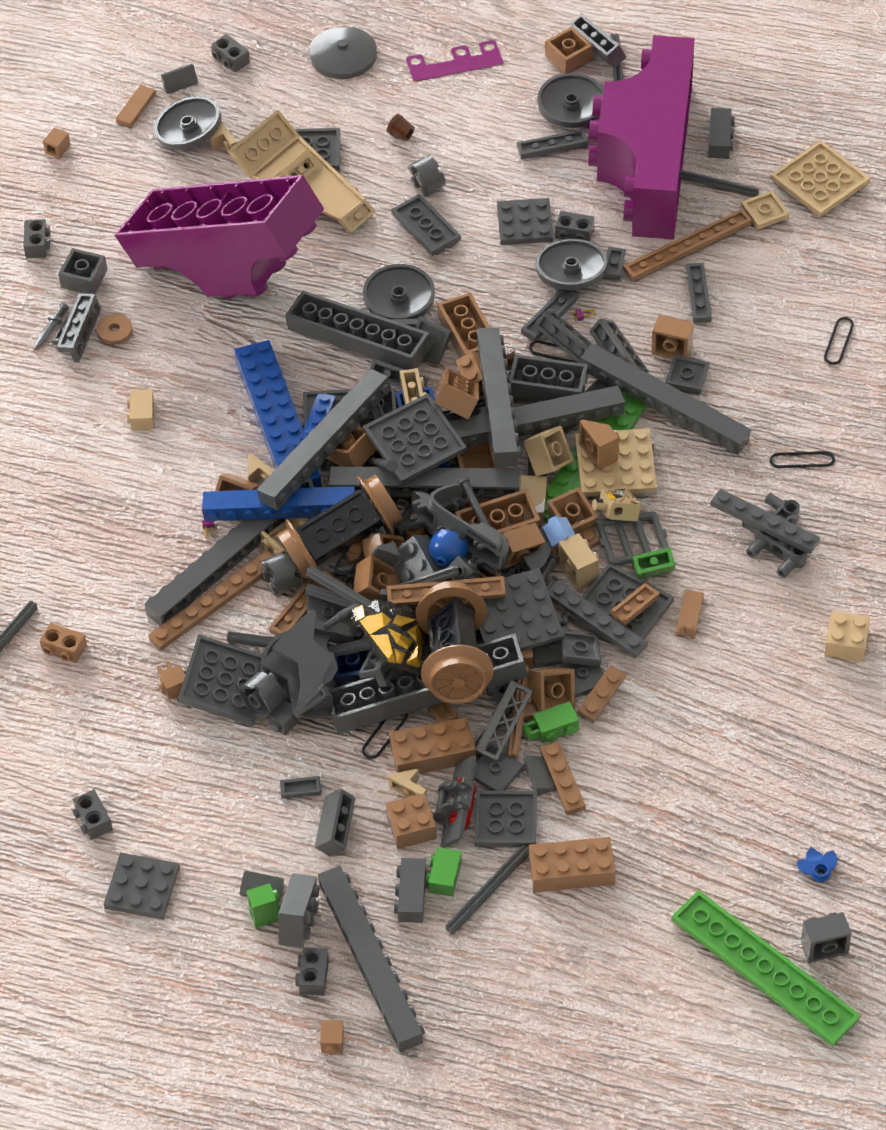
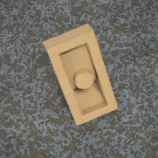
M222 122L211 136L212 151L220 147H224L225 151H228L237 144L235 138Z
M250 453L248 455V480L256 483L260 479L264 482L274 470Z
M418 769L393 773L388 776L389 788L405 797L425 793L427 798L426 789L417 783L419 780Z

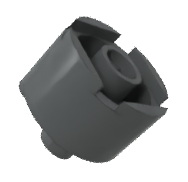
M427 155L407 166L412 175L410 177L411 182L415 187H420L419 191L423 197L446 185L444 174L439 172V165L431 155Z
M285 550L261 562L263 567L261 573L265 580H269L271 584L270 589L274 596L301 585L300 577L296 578L295 576L296 566L288 553L285 554Z
M255 673L240 687L241 691L239 692L240 699L249 711L251 709L257 712L255 715L261 718L270 715L287 698L286 692L282 690L278 683V678L273 673Z

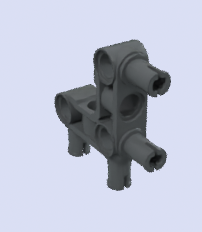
M771 492L766 496L765 503L776 509L773 513L774 515L794 525L797 523L800 505L797 501L782 500ZM742 521V527L751 531L755 536V541L746 549V554L750 558H755L763 549L771 552L785 561L777 569V574L782 578H786L794 568H801L806 565V552Z

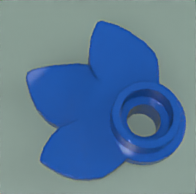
M810 847L806 853V860H797L798 869L803 874L811 875L812 879L817 882L828 881L831 877V870L837 866V856L833 850L823 856L816 849Z

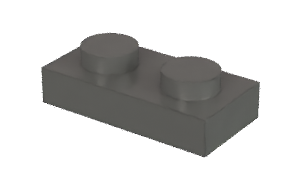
M608 247L606 255L607 271L603 278L621 279L626 249Z

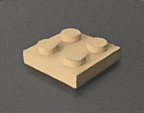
M773 190L741 202L742 209L752 219V223L757 230L789 218V212Z

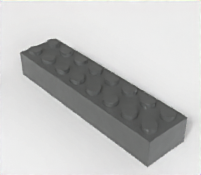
M306 291L300 293L285 314L287 327L290 331L405 370L418 368L431 349L429 332Z

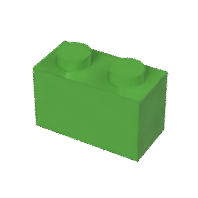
M670 547L636 555L632 558L635 575L640 579L673 572L675 569Z
M437 847L436 854H432L430 860L432 870L426 876L429 893L454 896L462 863L461 851Z
M270 883L246 891L249 911L255 928L279 921L280 899L277 890H272Z

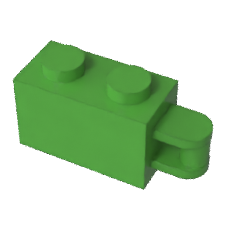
M569 701L534 713L533 721L524 724L522 729L529 741L540 738L542 743L552 742L559 737L572 735L579 731V719Z

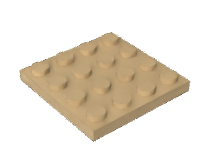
M822 140L773 172L770 178L818 217H822L870 183L869 176Z
M650 428L616 430L620 436L618 461L598 470L579 445V433H575L580 488L585 497L600 496L603 490L621 488L628 489L631 494L657 492Z

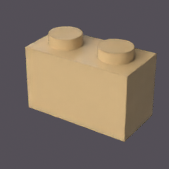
M153 389L130 390V398H127V408L130 409V412H127V423H131L132 430L154 429Z

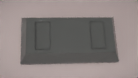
M320 776L280 780L281 798L322 794Z

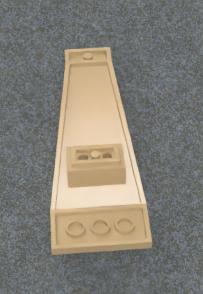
M279 110L275 111L227 151L251 180L291 176V174L303 175L324 207L322 213L339 221L348 234H351L376 212L367 200L296 132ZM303 164H306L308 169L304 168Z

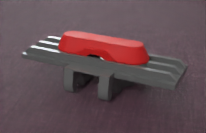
M475 755L456 764L453 781L449 783L445 781L438 786L439 797L436 812L433 813V819L438 822L444 821L440 845L442 848L463 839L464 830L470 824L476 793V786L473 782L477 765ZM447 794H453L454 799L446 802Z

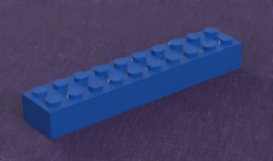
M270 340L236 348L234 351L239 373L272 463L276 469L301 443L300 438L303 428ZM317 468L310 476L314 488L322 487L321 476Z

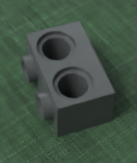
M228 34L223 35L211 44L214 59L219 60L226 68L231 69L235 73L250 63L249 50Z
M566 211L559 212L555 224V238L591 241L594 231V216Z
M46 219L24 220L23 247L26 258L47 257V250H50V240L48 237L51 236L50 226L46 224Z
M95 789L72 799L74 807L71 809L74 817L81 820L79 824L83 834L87 833L92 840L113 830L111 819Z
M303 947L302 955H298L300 974L296 973L295 986H299L300 994L325 996L329 964L328 949ZM309 979H314L313 982H307Z

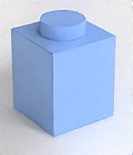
M554 516L543 526L552 547H559L560 541L575 535L567 517Z

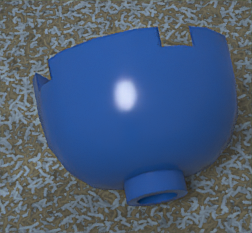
M441 529L432 536L429 544V553L438 565L448 567L458 555L462 557L467 555L469 552L467 541L459 539V534L456 532Z

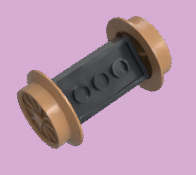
M376 475L367 480L357 476L356 478L361 489L297 527L298 534L289 520H286V529L277 534L304 580L309 578L306 576V572L310 566L318 569L314 560L319 566L384 525L390 534L394 535L393 526L403 521V518Z
M455 581L439 583L430 588L417 606L416 620L420 628L430 636L431 655L425 660L421 669L424 685L434 696L443 702L463 704L475 700L484 692L493 677L494 669L489 656L476 646L475 632L479 629V626L483 625L486 619V604L482 597L470 586Z

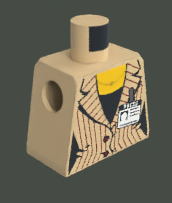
M610 489L601 491L600 499L592 501L593 510H600L611 520L638 521L641 503L628 489Z

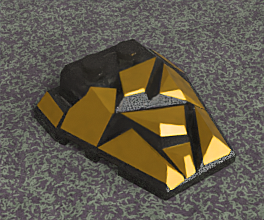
M376 599L372 601L369 607L362 605L351 610L350 616L356 629L364 631V640L368 641L370 639L373 643L372 651L384 666L420 673L426 638L423 630L417 623L412 608L407 605H398L390 601Z

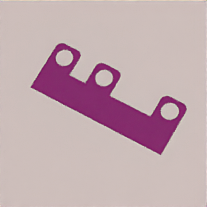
M494 40L479 43L481 55L471 56L468 47L464 45L451 49L454 60L426 65L421 54L406 58L413 82L504 63L497 43ZM486 43H491L494 45V49L487 51L483 46ZM461 48L466 50V54L458 56L455 54V51ZM418 57L421 59V63L413 65L410 63V60Z

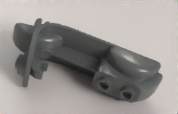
M459 483L438 488L431 495L414 491L412 493L411 507L417 514L410 517V522L416 520L415 525L425 524L432 536L441 529L456 532L459 534V539L462 541L465 539L468 543L469 552L466 557L472 559L478 566L493 575L505 565L508 559L509 542L503 534L484 522L468 524L454 515L456 511L460 510L461 506H466V500L463 498V487Z

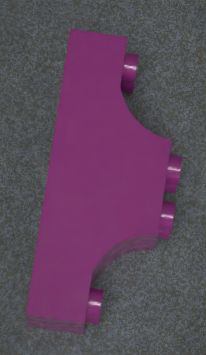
M653 35L652 48L642 49L641 71L624 80L605 82L603 96L594 95L592 116L600 117V119L590 121L589 142L598 143L597 146L590 145L588 166L597 167V181L618 187L624 191V197L631 199L625 200L623 221L632 222V236L673 240L675 238L681 187L679 170H683L693 82L695 38Z
M303 175L159 188L150 191L114 236L136 268L153 267L155 270L167 267L175 270L194 282L207 297L224 296L225 299H230L237 295L257 297L268 288L266 282L271 275L284 268L286 260L297 253L298 248L296 245L301 238L314 231L317 226L315 220L323 212L324 207Z

